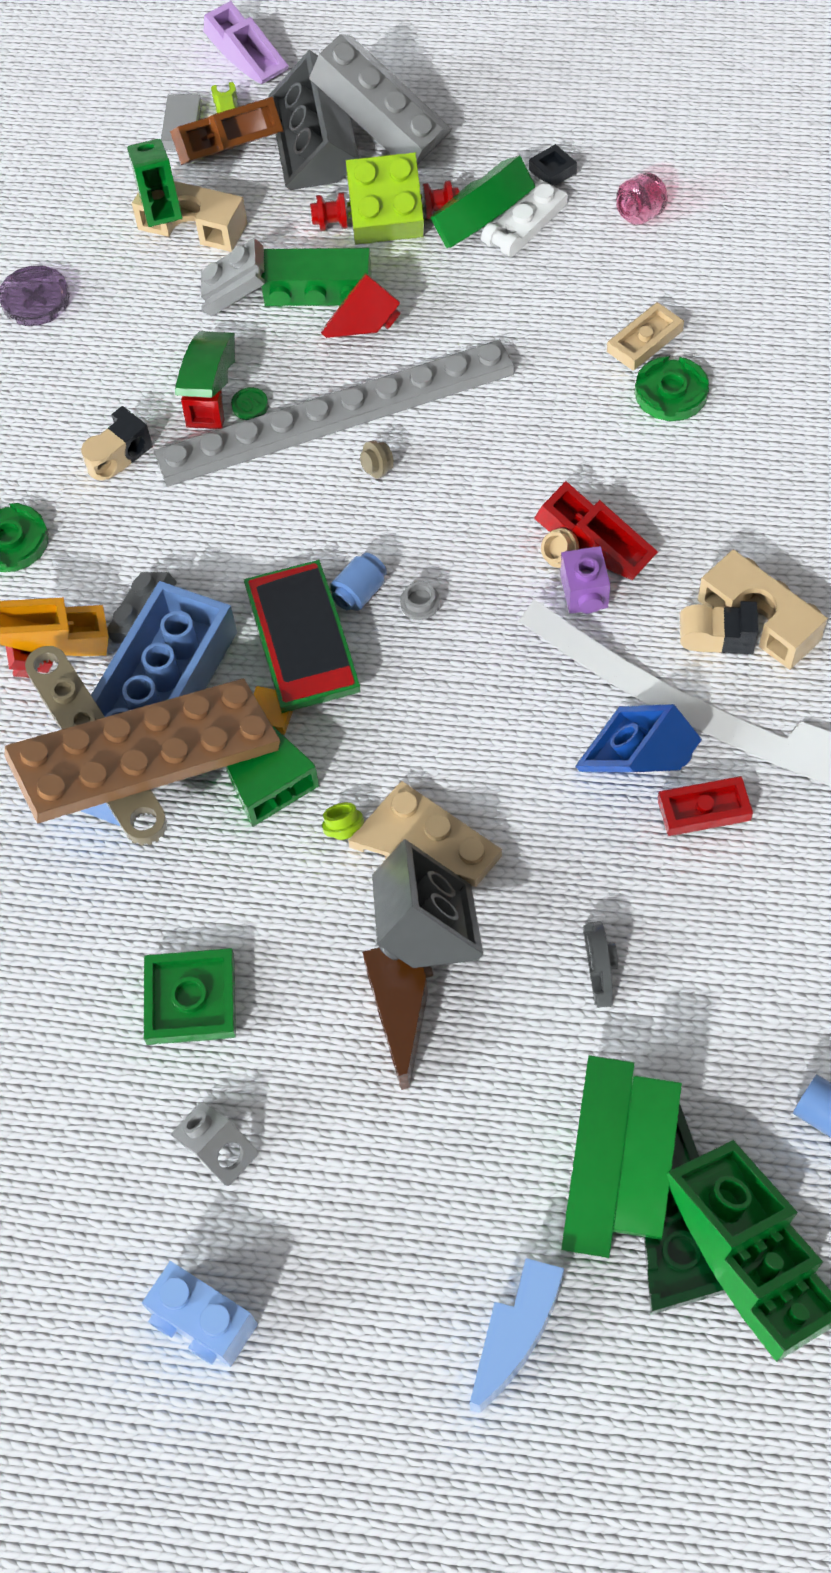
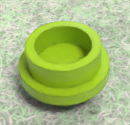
M352 803L335 804L323 813L322 829L324 834L338 840L351 838L364 824L362 813L356 810L355 805Z

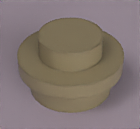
M374 440L368 441L363 445L360 461L364 471L375 479L386 476L387 472L392 470L394 465L393 455L389 446L385 442Z

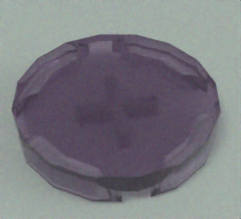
M44 265L18 269L7 276L0 285V304L4 315L9 319L10 317L15 319L17 324L39 326L51 322L59 316L58 312L63 307L65 310L69 305L70 291L64 276L56 269Z

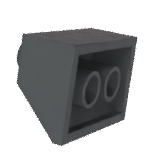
M404 839L372 874L377 945L389 958L393 960L400 959L412 968L478 961L483 956V948L471 884Z

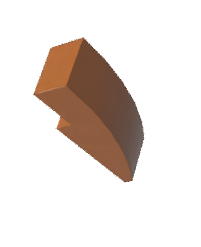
M269 97L178 126L171 130L170 133L180 163L184 165L283 131L273 97Z

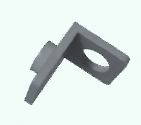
M201 1102L171 1134L177 1142L195 1154L226 1186L231 1185L258 1156V1150L227 1117L205 1102ZM228 1143H237L240 1147L238 1160L232 1166L221 1167L218 1162L220 1150Z

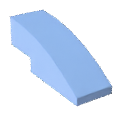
M526 1258L514 1307L494 1302L471 1395L470 1409L472 1411L481 1413L503 1392L528 1360L553 1312L563 1280L564 1268Z

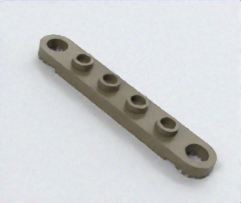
M43 646L30 653L25 663L26 672L60 730L104 718L103 713L62 650L54 646ZM49 660L51 662L55 660V663L58 664L57 668L51 673H38L37 668H40V663L44 664L43 661L47 663ZM151 789L106 803L132 843H138L140 846L148 844L149 846L154 841L157 843L160 837H164V832L167 830V818ZM147 813V815L152 814L153 817H156L155 824L147 830H137L133 827V821L135 822L136 817L139 818L140 814L144 816Z

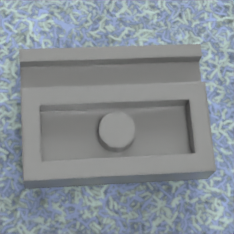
M253 238L244 245L236 247L231 253L217 262L209 264L201 271V298L205 300V303L201 305V309L210 317L265 284V280L261 277V274L264 273V246L258 240Z

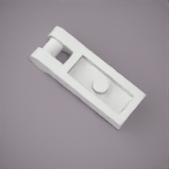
M540 179L535 183L536 187L511 206L495 223L490 222L486 225L482 232L481 240L490 246L497 245L501 247V252L509 257L515 256L567 205L568 193Z

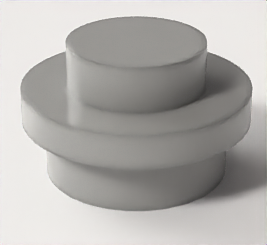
M418 581L406 587L401 595L400 605L403 613L409 618L424 620L432 617L438 611L440 598L438 592L429 583Z

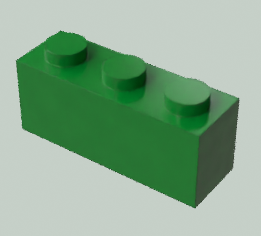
M370 248L264 249V273L261 274V277L265 280V284L261 286L264 305L340 306L365 273L372 277Z

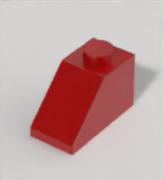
M365 273L322 328L321 334L326 338L377 333L382 326L388 330L401 313L396 309L400 301Z

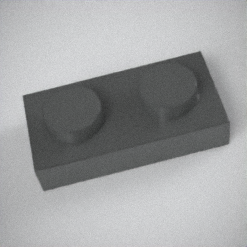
M141 572L135 578L130 591L121 606L114 612L113 619L107 627L108 636L113 643L123 642L159 581L173 586L176 585V580L169 572Z

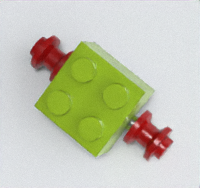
M416 152L346 160L350 202H347V207H345L344 192L338 193L336 201L325 202L322 195H316L317 203H310L312 224L320 225V232L326 231L328 223L339 222L342 229H348L346 216L348 214V218L352 217L355 245L420 238L424 234L422 209H425L426 220H429L435 211H438L459 193L458 187L452 188L451 181H445L443 188L432 190L428 183H423L422 196L420 193Z

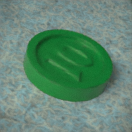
M248 387L241 389L234 394L231 400L233 413L242 420H250L262 416L268 410L267 396L258 388Z

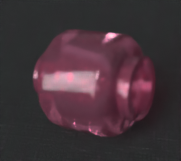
M650 172L640 173L626 180L619 186L616 193V206L619 214L628 223L633 225L644 224L664 212L667 206V189L663 181L657 175Z

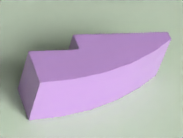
M232 1L204 15V33L231 63L251 79L263 84L288 70V64L251 17L245 19Z

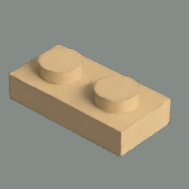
M656 302L607 342V352L634 371L683 331L684 320Z

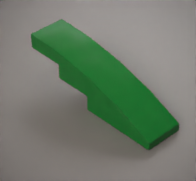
M588 1055L561 1250L605 1258L610 1256L635 1062Z

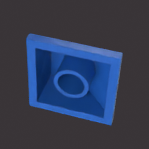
M675 704L619 706L575 767L580 772L681 770L682 767L689 763L692 753L702 739Z

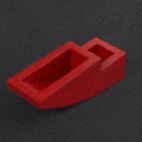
M567 481L552 494L534 517L549 532L558 528L572 531L578 539L579 549L601 546L606 569L630 580H633L658 553L654 547L601 500L593 505Z

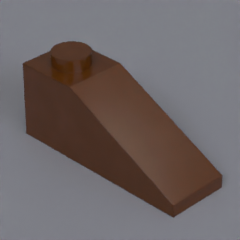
M378 947L362 952L400 1089L404 1090L410 1088L428 997L426 978L432 977L433 971L431 966L412 968L400 959L393 960L386 956Z

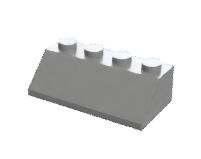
M340 34L319 53L309 79L391 155L416 152L418 165L452 130L353 36Z

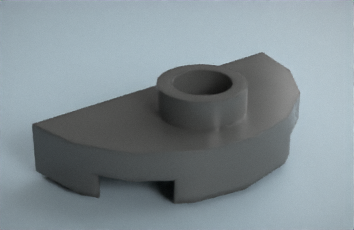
M601 921L587 922L583 925V934L594 1005H597V1008L613 1006L611 970L618 969L615 942L607 943L606 933Z

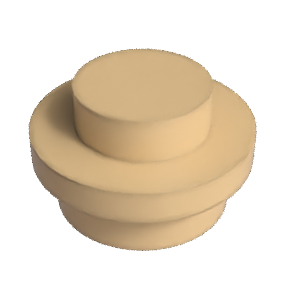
M562 528L548 533L541 543L543 558L548 564L556 568H561V552L579 549L576 535L572 531Z

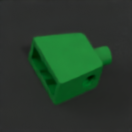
M154 139L129 145L127 151L148 227L181 220L182 214L170 162L162 140ZM162 190L165 195L161 199L154 200L151 192Z
M275 727L273 729L280 739L278 751L225 767L252 827L319 787L316 766Z

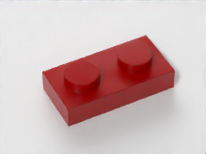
M742 776L658 792L657 800L668 836L751 821L753 816V810Z

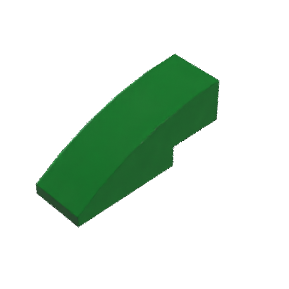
M521 156L512 157L501 161L481 179L468 184L434 213L430 219L446 249L451 248L508 210L536 186Z
M199 331L193 337L178 373L175 396L212 398L228 384V368L235 363V333Z
M640 1076L633 1077L613 1232L662 1240L670 1185L666 1174L672 1169L682 1083Z

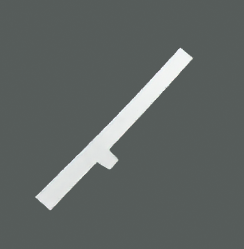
M535 599L532 600L518 622L559 651L645 704H675L693 728L779 767L831 786V732L801 721L787 738H784L743 721L670 686L624 660L576 629Z

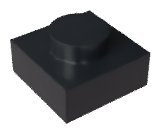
M554 144L529 159V171L539 180L541 179L552 186H556L577 173V162L559 146Z

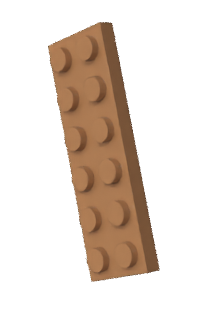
M243 678L5 745L4 756L38 824L278 751L280 739Z

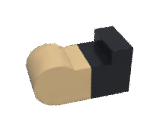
M121 406L111 414L114 423L100 435L88 438L82 444L81 452L88 474L96 480L103 481L114 477L153 447L147 424L124 406Z
M741 601L739 608H711L698 604L687 606L681 610L680 643L685 649L697 652L753 655L758 636L757 602Z

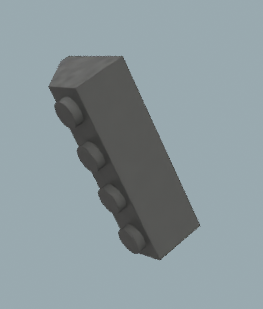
M311 50L307 51L268 95V97H273L283 128L282 132L276 134L285 187L290 190L338 183L347 174L346 160L359 159L350 116L309 79L318 55Z

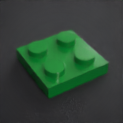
M232 948L144 955V1041L146 1045L236 1038L235 961Z

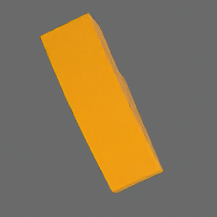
M64 597L0 601V645L33 652L43 646H54L62 650L66 656L107 655L109 636L103 605L65 607Z

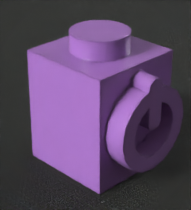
M601 546L561 552L560 576L569 614L579 612L589 614L608 608L610 581Z

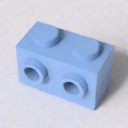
M169 1261L142 1302L143 1306L152 1314L148 1323L170 1338H173L176 1332L180 1333L192 1341L188 1349L211 1365H213L217 1358L231 1367L258 1325L249 1311L172 1261Z

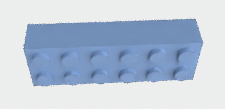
M159 581L91 694L104 717L206 689L237 634L231 605ZM106 803L81 810V812L120 826Z

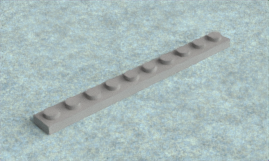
M499 339L153 451L166 487L512 376L514 375V365Z

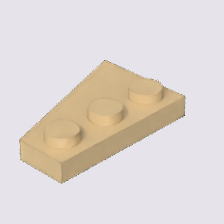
M403 781L394 788L364 822L363 826L348 840L349 848L364 852L366 849L385 855V859H387L397 846L406 839L470 883L473 887H477L502 857L501 848Z

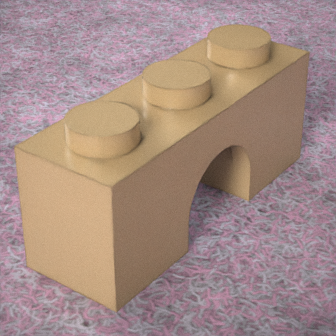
M174 181L182 219L148 227L141 200L137 193L132 202L138 230L169 237L173 229L180 223L194 221L196 222L200 245L232 252L248 224L243 197ZM162 190L151 192L154 200L161 199L165 195Z
M734 549L701 578L697 601L711 608H739L741 601L757 602L758 613L768 619L763 627L759 647L789 670L822 640L828 618L815 605L803 601L791 592L785 583L773 579L761 570L752 559L743 557Z

